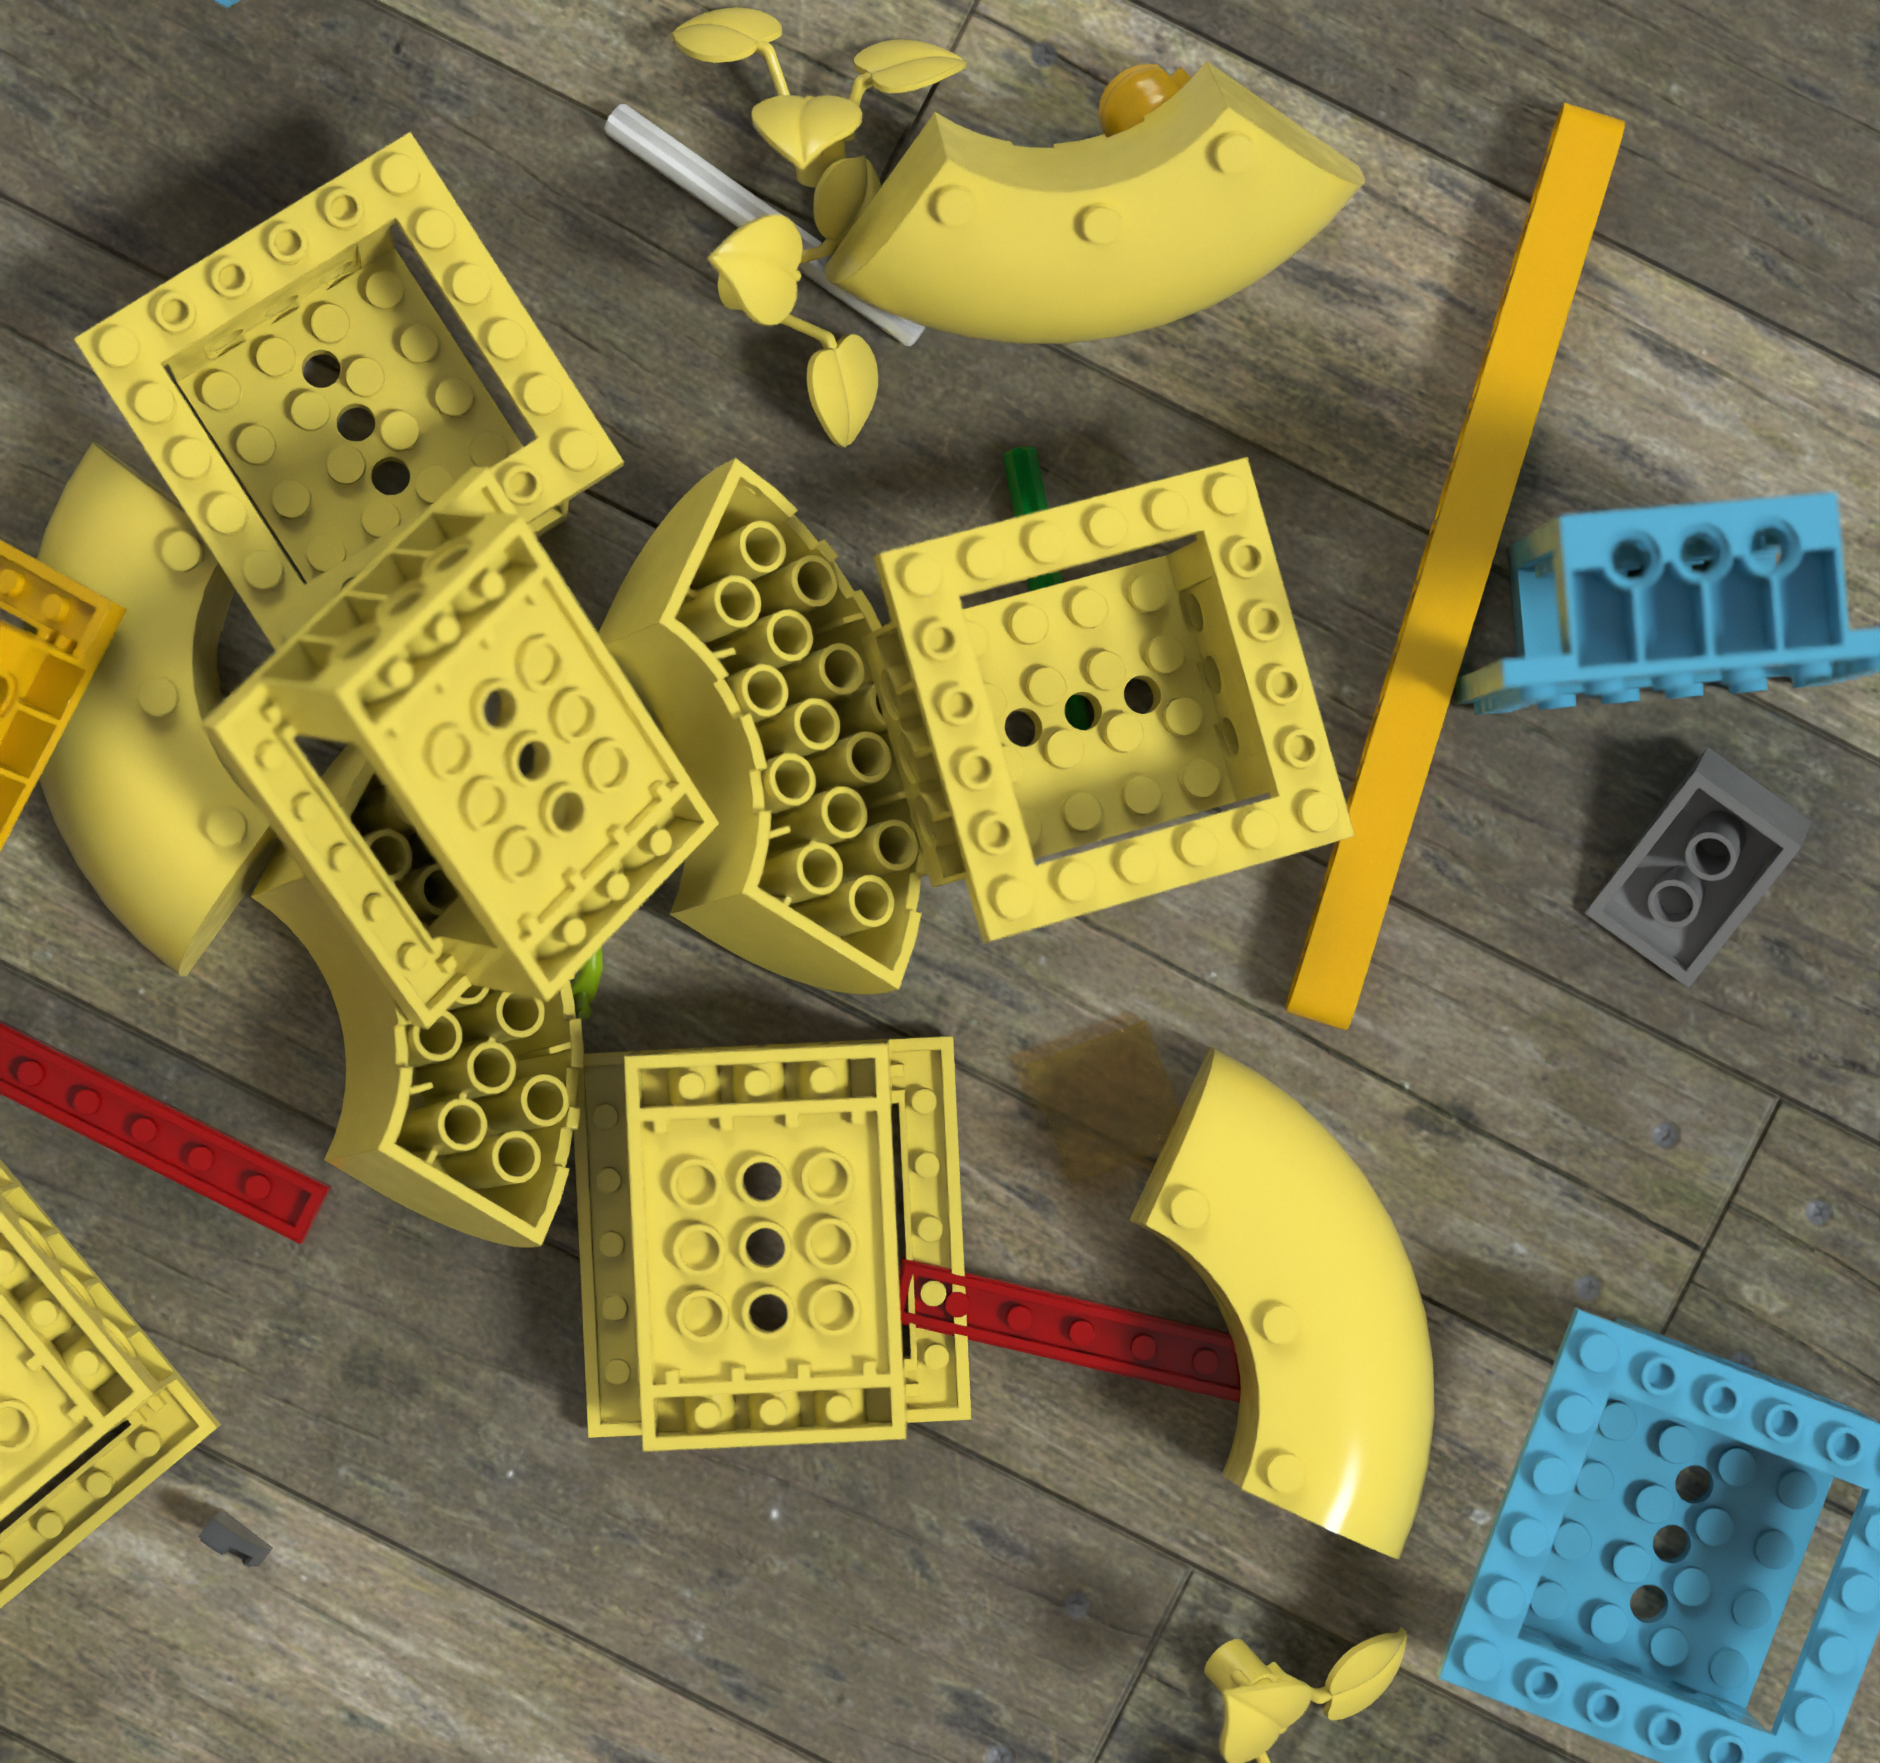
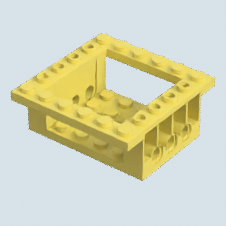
M411 132L74 338L83 355L276 652L473 466L488 467L513 507L523 517L536 539L568 520L570 499L624 466V461ZM396 223L398 224L536 437V440L523 447L396 251L391 226ZM321 354L333 357L340 365L338 379L334 384L325 388L310 385L303 376L304 366L307 361ZM166 366L169 372L171 373L172 377L182 390L183 394L195 410L196 414L206 427L207 431L217 444L218 448L228 461L229 465L239 478L240 482L250 495L251 499L253 500V502L261 512L262 516L272 529L273 533L285 549L286 553L296 566L297 570L305 580V585L297 575L296 571L286 558L285 554L275 541L274 537L264 524L263 520L251 504L250 500L240 487L239 483L229 470L228 466L218 453L217 449L207 436L206 432L196 419L195 415L193 414V412L191 411V409L189 408L184 398L182 397V395L180 394V392L178 391V389L176 388L173 381L171 380V378L169 377V375L163 367ZM352 408H362L370 412L375 419V428L372 434L362 441H350L344 438L338 431V422L344 412ZM384 462H399L409 471V483L401 493L386 495L379 492L373 485V473Z
M1247 457L883 552L874 557L892 622L866 635L861 640L931 886L934 888L965 879L983 943L1355 836ZM1196 534L1197 541L1162 557L967 609L962 608L959 598L960 596ZM1131 679L1143 680L1150 686L1153 692V704L1145 714L1134 712L1125 702L1124 689ZM1072 695H1081L1087 698L1094 708V721L1087 730L1074 728L1066 719L1065 705ZM1012 711L1024 712L1034 722L1035 736L1027 747L1015 745L1006 735L1005 722ZM1265 793L1270 794L1271 799L1043 864L1035 865L1034 862L1036 858Z
M473 466L200 724L202 730L413 1026L428 1029L471 985L549 1001L719 825V822L525 520L517 513L488 467ZM496 690L501 699L500 716L494 724L489 726L484 718L483 705L489 693ZM303 735L358 744L461 895L427 929L419 921L294 742L293 738L295 736ZM530 742L535 750L534 767L527 776L523 777L518 768V756L522 747Z
M953 1036L584 1053L583 1069H578L577 1108H581L578 1130H574L588 1438L642 1435L643 1451L898 1440L906 1439L908 1423L971 1420L968 1336L955 1334V1336L916 1328V1324L909 1323L911 1356H903L894 1186L891 1106L892 1103H899L906 1260H916L952 1269V1274L965 1277ZM755 1163H769L781 1175V1189L777 1195L770 1199H756L745 1189L744 1174ZM758 1229H772L779 1233L784 1241V1255L778 1262L772 1265L756 1263L747 1252L748 1237ZM912 1274L908 1291L909 1313L915 1314L914 1275ZM929 1280L921 1288V1298L929 1306H938L946 1298V1288L938 1280ZM952 1284L953 1293L962 1292L966 1294L964 1286ZM773 1294L784 1301L788 1310V1318L783 1326L776 1330L767 1331L760 1329L753 1323L750 1317V1306L753 1300L760 1295ZM967 1314L963 1317H954V1324L967 1326Z
M0 1159V1521L107 1432L126 1420L131 1424L0 1534L1 1609L221 1426V1424Z

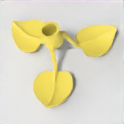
M741 7L718 9L696 16L670 33L671 41L675 42L676 47L681 52L701 61L712 63L732 62L744 59L754 52L765 59L778 96L768 98L753 107L751 112L752 123L757 132L771 147L795 165L796 180L800 184L816 188L822 174L832 163L846 158L845 141L855 138V130L862 123V111L859 106L862 96L868 88L874 86L877 90L884 93H904L927 87L967 69V61L939 46L917 40H888L871 45L855 56L854 69L861 75L857 76L854 80L849 100L833 95L806 96L802 98L790 95L774 47L768 43L782 35V25L776 18L765 12Z
M865 155L835 161L825 170L817 183L814 193L813 211L816 226L819 232L826 238L821 245L803 250L801 235L795 224L783 215L769 214L754 219L737 229L708 257V261L719 272L718 293L724 306L731 310H743L752 321L759 325L772 326L781 323L817 339L822 344L823 349L816 351L808 362L807 388L812 407L820 424L831 441L840 448H846L855 440L873 408L878 389V369L874 354L862 337L855 334H845L836 342L831 332L790 315V312L797 298L796 282L801 279V273L797 270L799 264L827 257L834 250L836 251L881 188L878 175L871 162L865 158Z
M1400 1627L1397 1633L1377 1635L1352 1647L1334 1665L1326 1679L1325 1687L1313 1688L1304 1681H1300L1285 1673L1276 1662L1266 1666L1241 1639H1233L1223 1644L1212 1654L1204 1669L1207 1678L1223 1694L1224 1724L1220 1738L1221 1756L1227 1763H1244L1256 1759L1257 1763H1271L1266 1751L1275 1743L1279 1734H1283L1287 1727L1303 1715L1310 1701L1317 1704L1325 1703L1323 1713L1329 1720L1344 1719L1362 1711L1380 1697L1395 1677L1404 1656L1407 1632Z

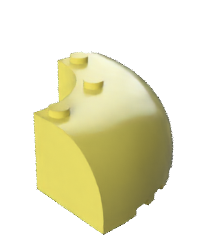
M1206 61L1191 80L1174 96L1151 113L1145 115V121L1107 138L1104 134L1080 141L1053 144V148L1014 146L1012 141H1005L976 133L934 112L824 266L825 276L831 284L877 309L917 325L963 337L1015 344H1069L1116 338L1169 324L1210 308L1253 285L1294 256L1323 230L1365 183V177L1358 165Z
M92 442L61 494L45 529L37 559L125 607L127 611L43 769L39 782L53 820L70 853L106 907L146 949L175 973L183 977L188 975L271 860L281 839L200 727V724L222 704L219 672H217L218 643L220 631H223L230 602L236 589L179 501L104 447ZM23 621V630L36 635L39 629Z
M735 458L715 468L697 482L664 518L627 573L598 632V636L636 695L657 723L668 745L719 822V825L685 859L679 890L670 915L739 957L766 970L804 984L836 992L862 995L881 994L899 990L915 945L922 914L916 912L921 877L928 875L861 640V638L882 626L863 591L860 589L854 592L834 560L838 555L824 539L818 542L807 527L794 515L798 510L775 487Z
M349 743L320 779L419 921L427 929L461 894L358 744ZM280 841L251 897L285 923L304 944L317 963L331 990L344 1037L346 1057L344 1099L337 1129L324 1160L406 1208L460 1232L507 1246L522 1248L542 1246L562 1198L569 1173V1168H565L570 1152L572 1133L574 1130H578L581 1108H577L578 1069H583L584 1046L581 1018L576 1019L574 998L570 980L575 979L574 975L549 1001L471 985L428 1029L413 1026L284 843Z
M1209 1047L1130 1217V1221L1152 1232L1171 1246L1198 1273L1217 1301L1229 1334L1232 1337L1239 1366L1241 1395L1236 1432L1222 1475L1239 1488L1357 1543L1400 1560L1420 1506L1430 1463L1435 1416L1433 1356L1426 1312L1412 1264L1390 1215L1365 1174L1337 1139L1297 1100L1259 1072L1216 1048Z

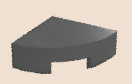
M224 1510L214 1516L198 1536L201 1538L200 1541L221 1555L226 1554L228 1550L232 1551L242 1559L243 1565L247 1567L260 1566L273 1549L272 1546Z

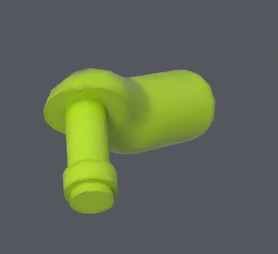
M602 946L577 971L575 979L571 984L574 1004L576 1006L575 1013L581 1020L588 1019L592 1013L589 1004L592 1003L596 996L603 971Z

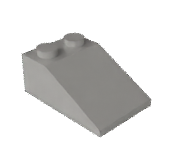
M1707 747L1666 799L1586 909L1585 914L1689 988L1801 849L1812 821Z

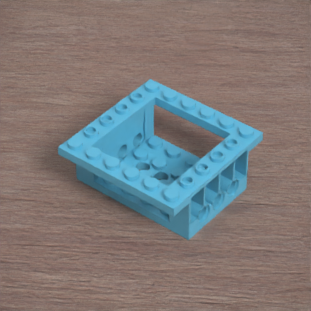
M1837 492L1558 516L1507 548L1517 659L1501 660L1457 678L1455 688L1457 705L1473 703L1474 715H1488L1513 712V710H1520L1535 704L1538 705V710L1576 707V695L1584 694V696L1601 695L1602 704H1618L1640 701L1639 689L1665 690V699L1704 696L1703 684L1721 682V685L1728 684L1729 694L1766 691L1768 690L1767 678L1790 677L1793 688L1832 685V683L1845 682V680L1858 679V677L1872 676V674L1880 673V628L1849 631ZM1781 553L1780 559L1776 564L1775 554ZM1705 560H1712L1710 568L1705 573L1700 574L1691 571L1692 565L1704 564ZM1639 566H1644L1642 573L1637 579H1627L1628 571L1638 570Z
M1575 1307L1436 1675L1439 1679L1660 1763H1829L1880 1630V1422L1852 1406L1617 1317L1615 1322ZM1692 1465L1705 1468L1709 1476V1486L1704 1495L1694 1500L1681 1498L1675 1487L1676 1478L1680 1471ZM1836 1477L1860 1486L1863 1490L1772 1730L1770 1731L1765 1729L1746 1708L1833 1478ZM1668 1525H1676L1683 1528L1687 1537L1684 1551L1673 1559H1662L1656 1556L1653 1550V1539L1657 1531ZM1655 1585L1661 1588L1664 1594V1605L1661 1611L1652 1618L1643 1619L1636 1617L1630 1608L1632 1594L1641 1586Z

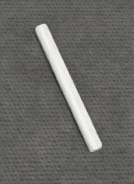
M620 104L608 117L604 129L609 137L738 228L761 216L769 214L782 215L628 105ZM795 224L801 235L803 250L822 244V242ZM833 253L824 258L799 264L797 270L905 346H912L925 330V326L917 325L877 309L831 284L825 276L824 266Z

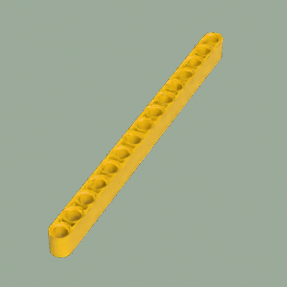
M1563 102L1558 113L1346 803L1355 836L1334 843L1291 983L1285 1013L1344 1031L1348 1030L1352 1021L1625 128L1626 121L1565 102Z

